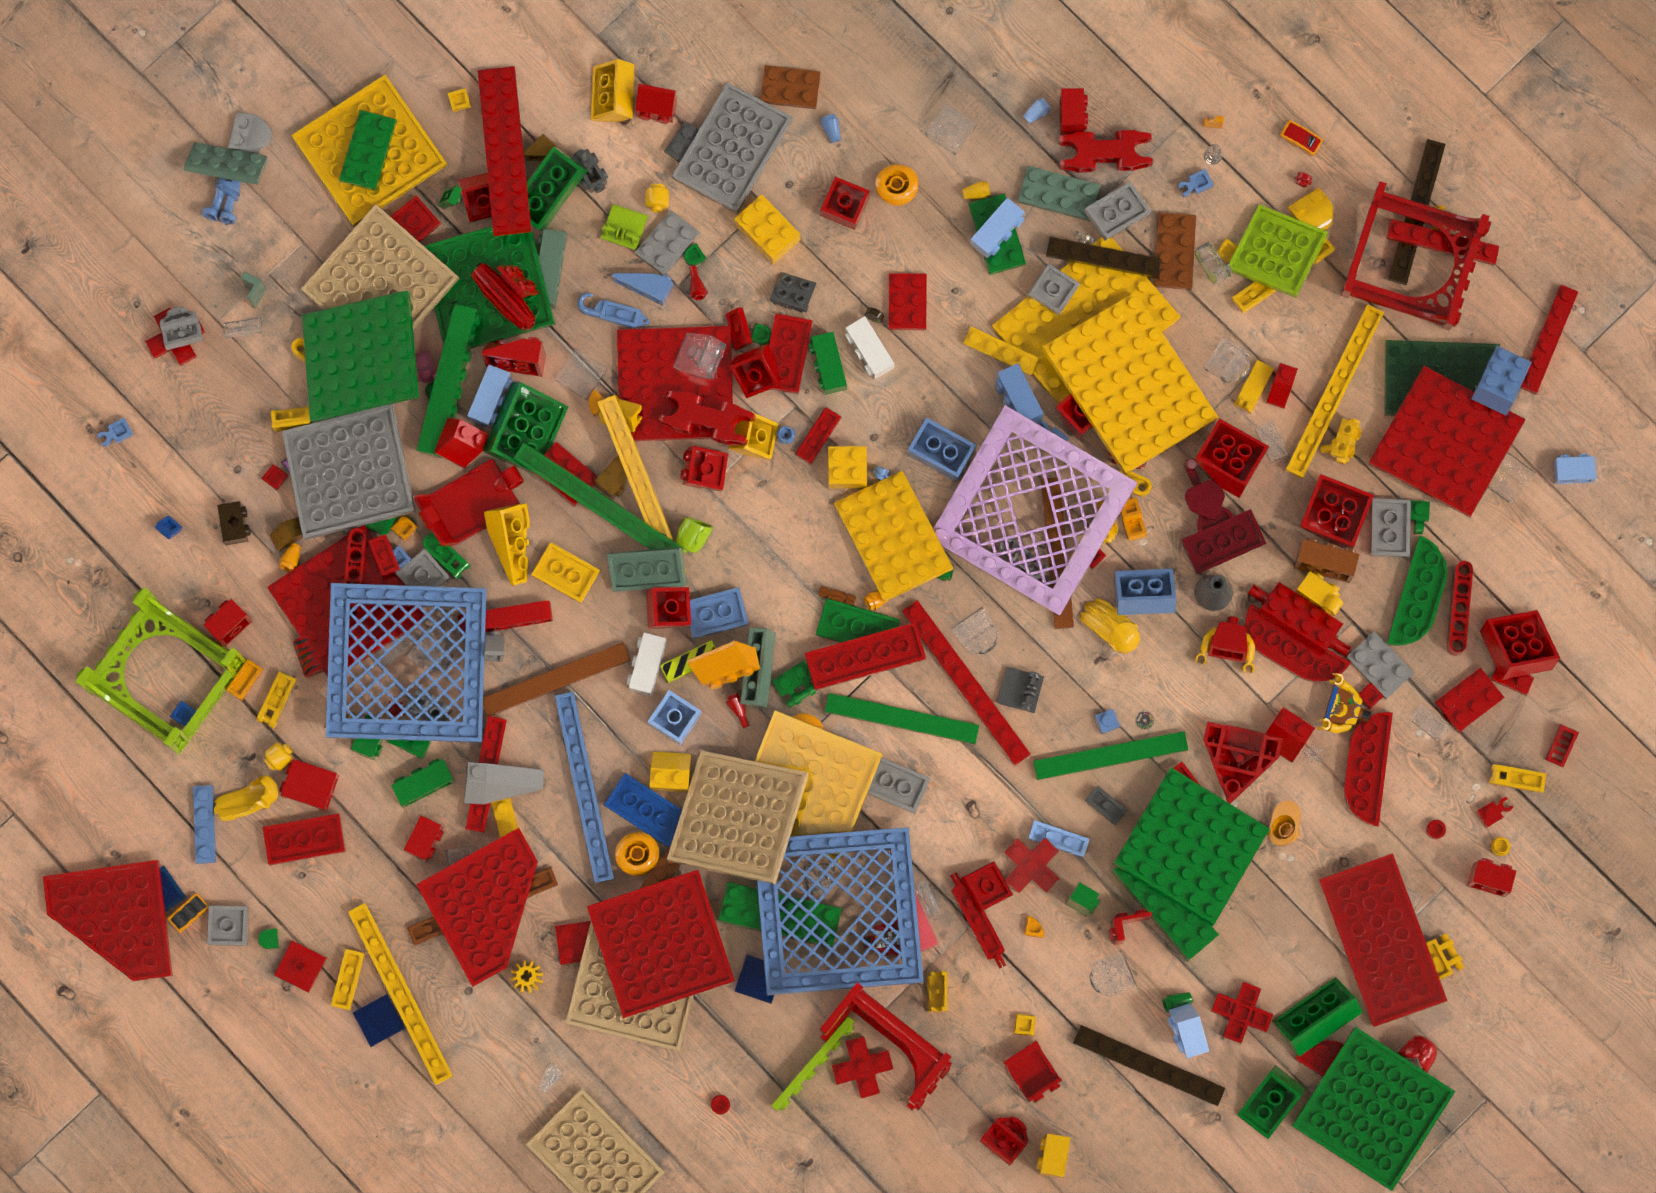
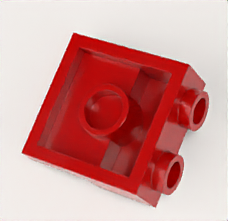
M691 446L688 450H685L683 454V461H686L685 469L683 468L680 473V479L683 480L682 485L723 491L728 453L697 446Z

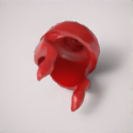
M1416 1035L1409 1039L1397 1054L1402 1057L1418 1058L1422 1070L1428 1073L1437 1058V1047L1428 1038Z

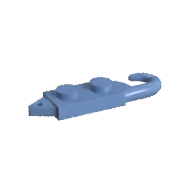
M592 293L582 294L577 302L578 309L583 314L600 318V320L633 329L650 324V321L641 313L640 309L611 301L602 300L596 305L595 309L585 307L583 301L587 297H592Z

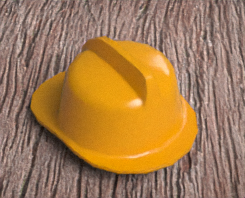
M1283 801L1274 809L1268 837L1277 846L1287 845L1296 840L1299 835L1301 810L1295 802Z

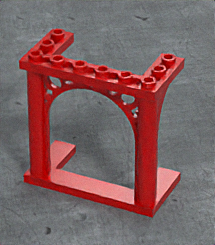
M1379 181L1341 296L1345 298L1349 296L1440 324L1443 325L1442 329L1450 331L1452 327L1457 326L1462 313L1459 312V309L1462 308L1464 298L1461 297L1463 290L1467 291L1470 280H1467L1469 272L1473 273L1476 262H1473L1475 254L1479 255L1482 247V244H1479L1480 239L1489 232L1491 222L1488 220L1490 216L1482 214L1480 218H1470L1453 214L1384 192L1387 183ZM1378 208L1433 225L1448 238L1454 253V266L1448 281L1439 290L1426 296L1411 297L1355 280ZM1450 230H1453L1454 232H1456V230L1460 231L1457 234H1455L1454 237L1450 235ZM1466 236L1469 239L1468 244L1458 247L1455 243L1457 238ZM1468 249V251L1464 252L1462 255L1464 256V258H1459V251H1464ZM1459 270V275H1456L1454 271ZM1448 286H1452L1454 288L1451 289V294L1453 295V297H1451V295L1447 292ZM1439 294H1444L1448 298L1447 306L1443 307L1438 303L1437 297ZM1433 299V304L1435 307L1431 306L1432 303L1427 304V300Z
M857 982L820 1028V1031L823 1033L820 1039L826 1043L853 1011L901 1049L908 1057L915 1074V1088L908 1099L909 1103L906 1107L912 1112L915 1108L919 1110L925 1103L924 1099L927 1093L931 1095L936 1089V1084L940 1080L939 1077L943 1080L950 1071L952 1057L946 1052L943 1054L866 993L863 990V986Z

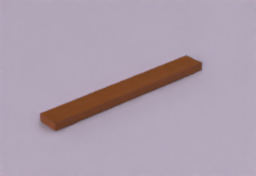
M1058 477L1047 478L1048 483L1059 481ZM1044 478L1041 479V485H1045ZM1060 484L1049 486L1052 497L1062 494ZM1042 488L1045 526L1056 523L1047 488ZM1062 497L1053 499L1055 510L1063 508ZM1063 511L1056 512L1058 522H1064ZM1060 525L1062 536H1065V525ZM1057 527L1047 529L1049 539L1059 537ZM1064 538L1065 549H1067L1066 538ZM1060 540L1050 542L1052 553L1062 550ZM1064 553L1053 555L1056 566L1066 563ZM1050 556L1048 557L1049 568L1053 567ZM1066 566L1057 568L1059 578ZM1054 569L1049 570L1050 581L1056 580ZM1056 583L1050 584L1051 588H1054ZM1071 598L1061 615L1053 612L1054 629L1074 628Z
M624 642L483 697V708L486 716L495 715L631 661Z
M551 867L534 874L527 898L558 886ZM434 916L407 927L414 946L443 934Z

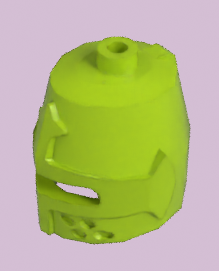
M685 517L679 527L676 543L683 547L682 552L685 554L687 552L697 553L706 544L707 538L710 536L714 526L694 518Z

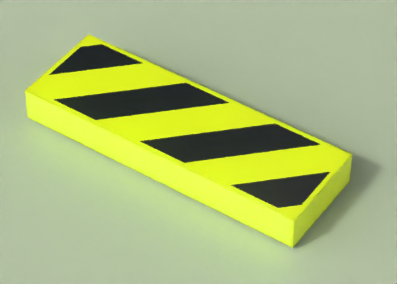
M712 640L660 665L668 683L693 672L687 660L715 649Z

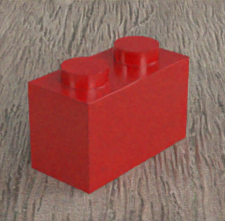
M421 815L404 851L427 862L428 858L432 859L436 851L434 848L436 842H440L444 835V831H442L444 827Z

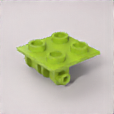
M613 204L607 222L603 225V233L600 239L636 250L648 215Z

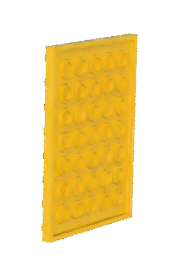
M1101 237L1092 244L1123 251L1112 237L1106 241ZM1070 262L1060 271L1079 282L1080 286L1060 315H1057L1028 296L993 324L992 329L1003 341L1040 358L1032 375L1054 401L1059 404L1071 393L1041 348L1135 292L1162 333L1181 318L1146 276Z
M1136 292L1041 348L1124 475L1219 418Z

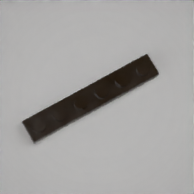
M1050 237L1046 257L1156 279L1158 278L1161 263L1160 258Z

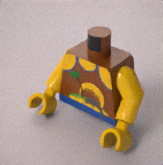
M1333 673L1336 680H1329V683L1337 686L1332 688L1324 718L1318 719V721L1322 722L1323 727H1317V729L1338 734L1349 731L1351 727L1356 725L1357 719L1368 722L1371 711L1362 709L1363 699L1360 698L1359 693L1351 684L1343 679L1341 674Z

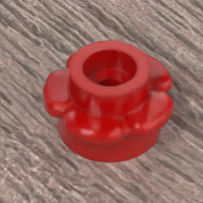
M1298 172V175L1294 177L1297 180L1296 184L1301 187L1307 188V185L1312 184L1311 180L1313 177L1306 173Z

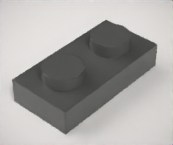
M685 121L664 150V153L680 163L699 129Z
M1099 786L1085 800L1114 826L1127 812V809Z

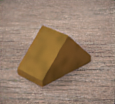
M542 134L524 151L525 160L543 161L552 147L557 146Z
M299 517L283 521L269 535L279 552L289 547L291 543H295L303 538Z

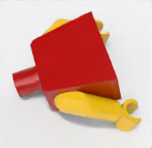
M1229 616L1227 622H1219L1218 627H1213L1204 635L1200 647L1201 653L1196 656V663L1198 657L1203 656L1205 658L1203 665L1206 664V653H1208V656L1242 663L1246 660V663L1242 666L1243 673H1245L1247 665L1251 667V673L1254 672L1255 667L1252 661L1254 660L1255 644L1250 634L1246 633V627L1238 625L1237 617Z

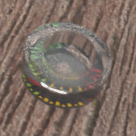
M1147 710L1140 711L1135 718L1137 727L1142 730L1150 729L1155 721L1154 715Z

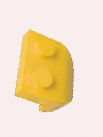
M1317 188L1288 207V211L1295 219L1322 230H1327L1333 223L1334 211L1332 202L1320 188Z

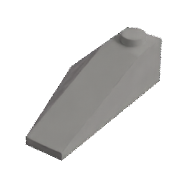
M468 762L466 766L464 803L484 805L542 790L544 770Z

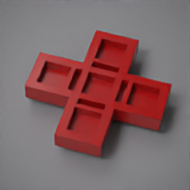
M171 308L153 316L159 328L161 319L163 320L167 316V312ZM200 323L201 331H202V334H203V333H205V331H204V329H203V327H202V325H201V323ZM162 332L145 341L155 359L171 350L180 366L197 358L190 344L166 350Z
M1017 838L1004 852L1018 865L1005 881L1020 893L1031 880H1034L1047 893L1060 879L1046 865L1059 850L1049 840L1044 838L1031 851Z
M1243 982L1237 999L1220 993L1217 994L1211 1012L1229 1019L1223 1038L1242 1044L1248 1026L1267 1033L1273 1014L1255 1007L1261 988Z
M865 1037L845 1041L850 1061L832 1065L837 1085L856 1080L861 1099L880 1094L875 1075L894 1070L889 1050L869 1055Z

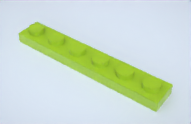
M848 1016L771 1105L774 1110L778 1112L780 1109L782 1111L786 1109L790 1104L788 1099L793 1094L795 1096L799 1094L803 1089L801 1084L806 1079L808 1081L811 1080L816 1074L814 1069L818 1065L823 1066L829 1059L827 1054L831 1050L836 1051L842 1043L840 1039L844 1035L848 1036L855 1027L852 1025L855 1021Z

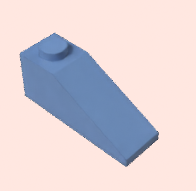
M614 273L612 276L613 282L661 306H664L674 287L672 279L664 274L660 276L658 274Z

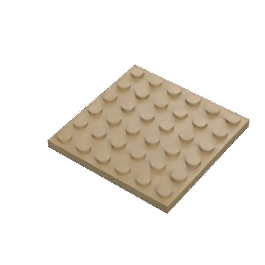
M375 204L301 290L324 310L408 290L411 298L414 331L460 278Z
M701 751L667 860L687 866L776 884L809 774L804 771Z
M591 921L566 1024L680 1052L694 995L623 1019Z

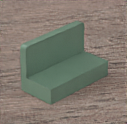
M244 272L241 280L245 287L251 290L247 299L251 306L256 309L266 288L260 279Z

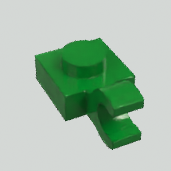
M1411 500L1410 521H1415L1414 534L1422 535L1424 532V522L1429 521V501Z

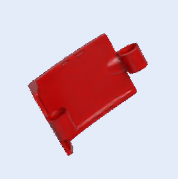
M490 459L429 495H416L413 499L421 511L419 516L427 529L433 531L440 545L455 546L487 528L485 511L520 504L512 490L521 485L524 480L515 465L501 472L494 459Z

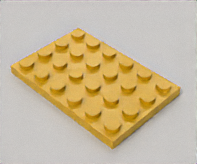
M903 470L834 503L884 602L953 570V566Z

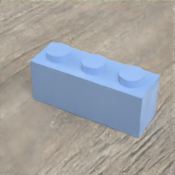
M1007 198L971 238L970 245L986 258L990 255L994 256L999 251V245L1002 241L1006 242L1013 233L1011 231L1015 227L1019 228L1025 220V212Z
M488 365L467 415L469 421L490 428L495 423L498 416L497 410L499 407H502L506 398L504 396L505 391L510 389L513 381L510 372Z

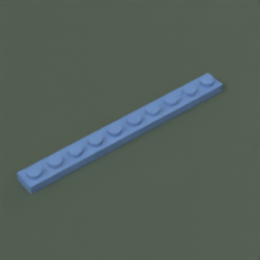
M574 691L555 695L594 882L597 884L614 880Z

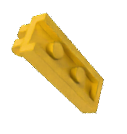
M1257 360L1233 406L1239 407L1251 414L1274 368Z

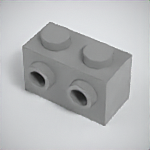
M419 688L413 695L414 699L422 693ZM427 692L434 700L436 699L435 696ZM424 694L417 702L425 709L432 701ZM441 700L437 701L443 709L448 706ZM416 704L409 708V713L414 717L422 712ZM435 704L427 710L433 719L441 713ZM452 708L446 711L449 716L453 712ZM425 714L421 716L426 721H431ZM443 714L437 721H446L448 718Z

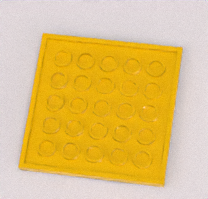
M386 74L291 135L353 227L360 223L375 204L382 209L448 166ZM360 110L397 120L376 191L339 181Z
M775 710L755 762L804 771L809 774L790 835L792 837L852 832L883 753ZM839 853L827 855L834 860Z

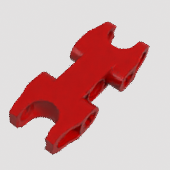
M1121 130L1115 132V140H1095L1094 133L1088 131L1059 136L1058 144L1074 148L1077 154L1072 159L1060 161V169L1076 173H1088L1096 170V163H1116L1118 171H1135L1151 167L1153 165V158L1139 156L1134 149L1138 144L1151 142V133Z
M667 391L665 397L672 402L678 403L679 406L674 415H659V423L672 428L676 432L688 435L692 434L694 427L712 431L710 439L726 445L747 446L748 440L746 437L736 434L735 427L741 421L754 422L756 418L754 413L728 402H722L720 410L702 406L703 398L699 395L685 391Z

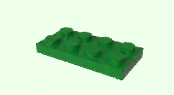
M360 110L339 178L340 182L373 191L377 190L396 127V119Z
M1005 193L969 203L976 232L1006 200ZM1016 228L1011 231L1013 234L1006 242L1002 241L999 245V251L994 256L990 255L988 258L984 256L990 275L1026 265Z

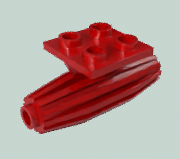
M485 263L478 266L472 272L471 277L483 295L506 319L519 329L530 330L535 325L536 317L523 298L537 295L539 292L535 289L536 285L523 276V271L518 266H499L497 269L502 275Z

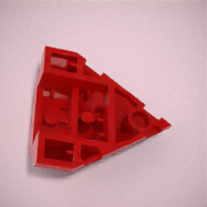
M1207 721L1203 741L1228 803L1231 804L1280 757L1283 738L1233 725Z

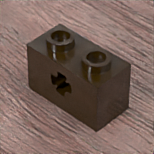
M240 501L217 505L223 543L227 546L249 542L248 536L251 535L249 524L246 525L245 517H248L246 506H243ZM236 519L239 523H236L237 526L233 527L231 523Z

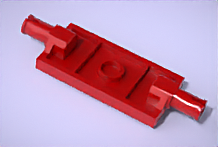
M1278 582L1272 593L1269 592V594L1255 584L1248 592V595L1262 602L1261 605L1263 606L1259 611L1261 614L1324 654L1327 648L1330 649L1331 647L1345 657L1351 646L1339 640L1336 635L1343 625L1342 622L1282 583Z

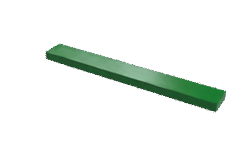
M832 693L828 694L825 713L974 745L976 744L979 725Z
M1185 731L1036 760L1033 761L1038 781L1185 752L1189 749Z

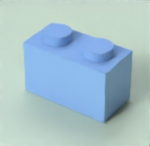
M1565 454L1559 455L1553 462L1555 484L1593 483L1596 480L1595 456L1579 454L1577 457H1570V455Z

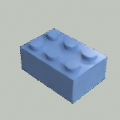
M1496 346L1471 399L1507 415L1514 403L1531 361Z
M1017 363L998 372L995 388L999 395H1003L1004 406H1008L1039 424L1043 418V411L1019 364Z
M926 417L908 448L907 455L958 482L976 450V444Z
M1173 569L1115 571L1114 588L1117 615L1175 613L1176 591Z

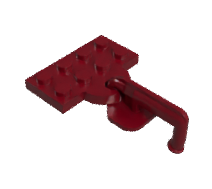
M1195 458L1187 459L1183 465L1193 487L1185 492V501L1189 510L1199 515L1196 523L1198 532L1181 539V542L1197 575L1265 545L1266 541L1252 510L1250 509L1233 516L1230 510L1222 506L1225 498L1223 489L1213 479L1201 483L1195 470L1197 466Z

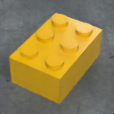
M762 194L734 218L735 226L773 265L801 240L800 233Z

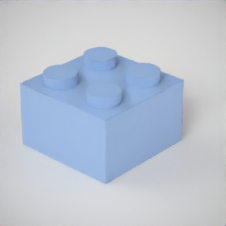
M669 690L648 720V725L681 746L701 717L702 712Z
M1189 1003L1170 1009L1168 1022L1170 1028L1174 1031L1173 1040L1176 1047L1178 1046L1180 1053H1184L1188 1059L1209 1052L1200 1016L1193 1005Z

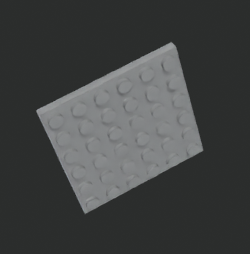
M393 404L282 431L304 540L416 512Z

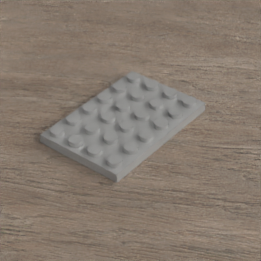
M727 82L674 171L672 179L738 214L792 122L793 117Z

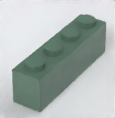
M543 229V235L540 234L538 239V246H541L538 256L551 308L556 309L567 234L563 231Z
M749 628L748 645L756 648L760 669L754 671L750 676H744L740 704L752 708H767L776 632L766 628Z

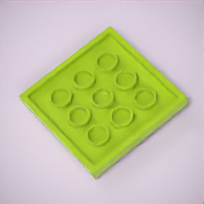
M1259 204L1229 263L1231 272L1297 298L1328 236V232Z

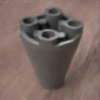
M1210 573L1200 578L1196 584L1194 594L1200 606L1215 612L1228 606L1232 600L1233 588L1228 578L1222 574Z

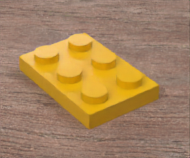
M550 542L531 576L582 604L601 571Z

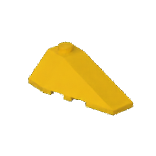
M527 503L485 511L487 531L511 586L527 582L528 558L526 557V546H529L527 529L530 528Z

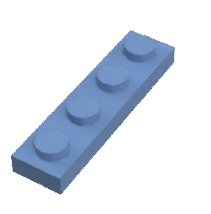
M193 786L196 864L216 863L214 786Z

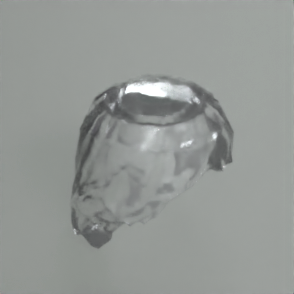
M819 863L818 865L826 870L831 863ZM805 865L803 871L806 872L811 865ZM834 865L827 872L833 878L836 876ZM814 866L808 875L817 881L822 872ZM824 876L819 882L826 890L833 883L827 876ZM807 877L801 881L806 891L814 884ZM815 886L810 894L823 895L824 892Z

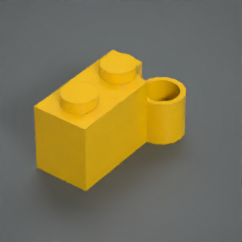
M1310 571L1296 590V593L1326 613L1335 616L1344 604L1339 598L1341 595L1338 593L1339 587L1333 583L1328 584L1323 580L1324 577Z

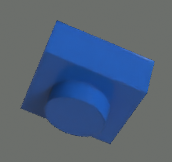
M169 515L157 522L155 526L167 539H171L180 533L183 528Z
M180 701L170 717L185 727L196 713V710Z

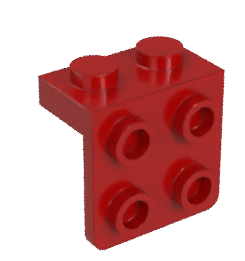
M1147 909L1135 911L1133 915H1128L1127 912L1116 914L1110 922L1111 927L1108 930L1110 941H1114V945L1122 944L1125 941L1123 924L1149 920L1152 917V912H1147Z

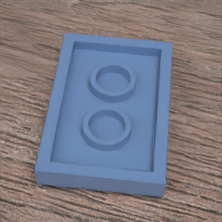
M739 587L690 600V629L693 639L749 625Z

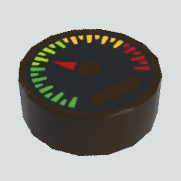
M872 307L867 308L864 314L867 319L875 323H881L884 318V314L880 310Z

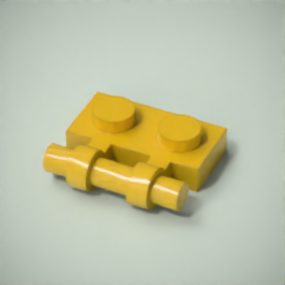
M1447 933L1440 936L1443 942L1441 945L1438 944L1436 939L1427 942L1440 980L1454 974L1450 967L1454 964L1458 971L1465 968L1461 955L1457 954L1453 946L1454 942L1452 939L1450 940ZM1445 949H1447L1451 957V960L1447 961L1442 952Z

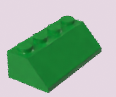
M1335 977L1275 1018L1272 1022L1291 1049L1298 1056H1301L1363 1012L1355 996Z

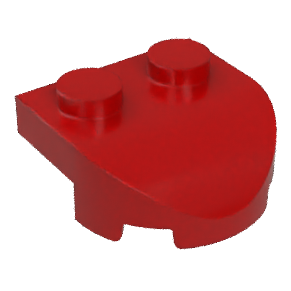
M1011 1116L1010 1118H998L980 1139V1142L1010 1166L1026 1147L1029 1138H1027L1025 1124L1018 1118Z

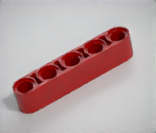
M360 528L352 529L348 535L344 584H363L367 537L364 530ZM355 535L363 536L360 542L353 541ZM358 553L361 555V558L358 561H353L351 556ZM358 572L360 575L357 579L349 578L351 573ZM350 604V609H352L356 604ZM360 606L355 609L356 614L354 615L358 620L361 614ZM349 617L350 624L356 623L352 617Z
M1468 561L1459 562L1453 571L1447 636V651L1453 656L1460 655L1467 646L1473 566ZM1459 567H1465L1468 574L1462 575L1459 572ZM1457 586H1464L1466 593H1459ZM1461 604L1464 607V612H1458L1455 606ZM1454 623H1460L1463 630H1455ZM1452 642L1460 643L1461 650H1455L1452 647Z
M539 601L486 610L485 633L553 621L550 601ZM462 614L457 616L458 622L464 617ZM466 619L459 625L464 632H466Z

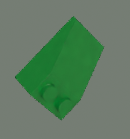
M1275 1065L1237 1116L1269 1139L1307 1089Z

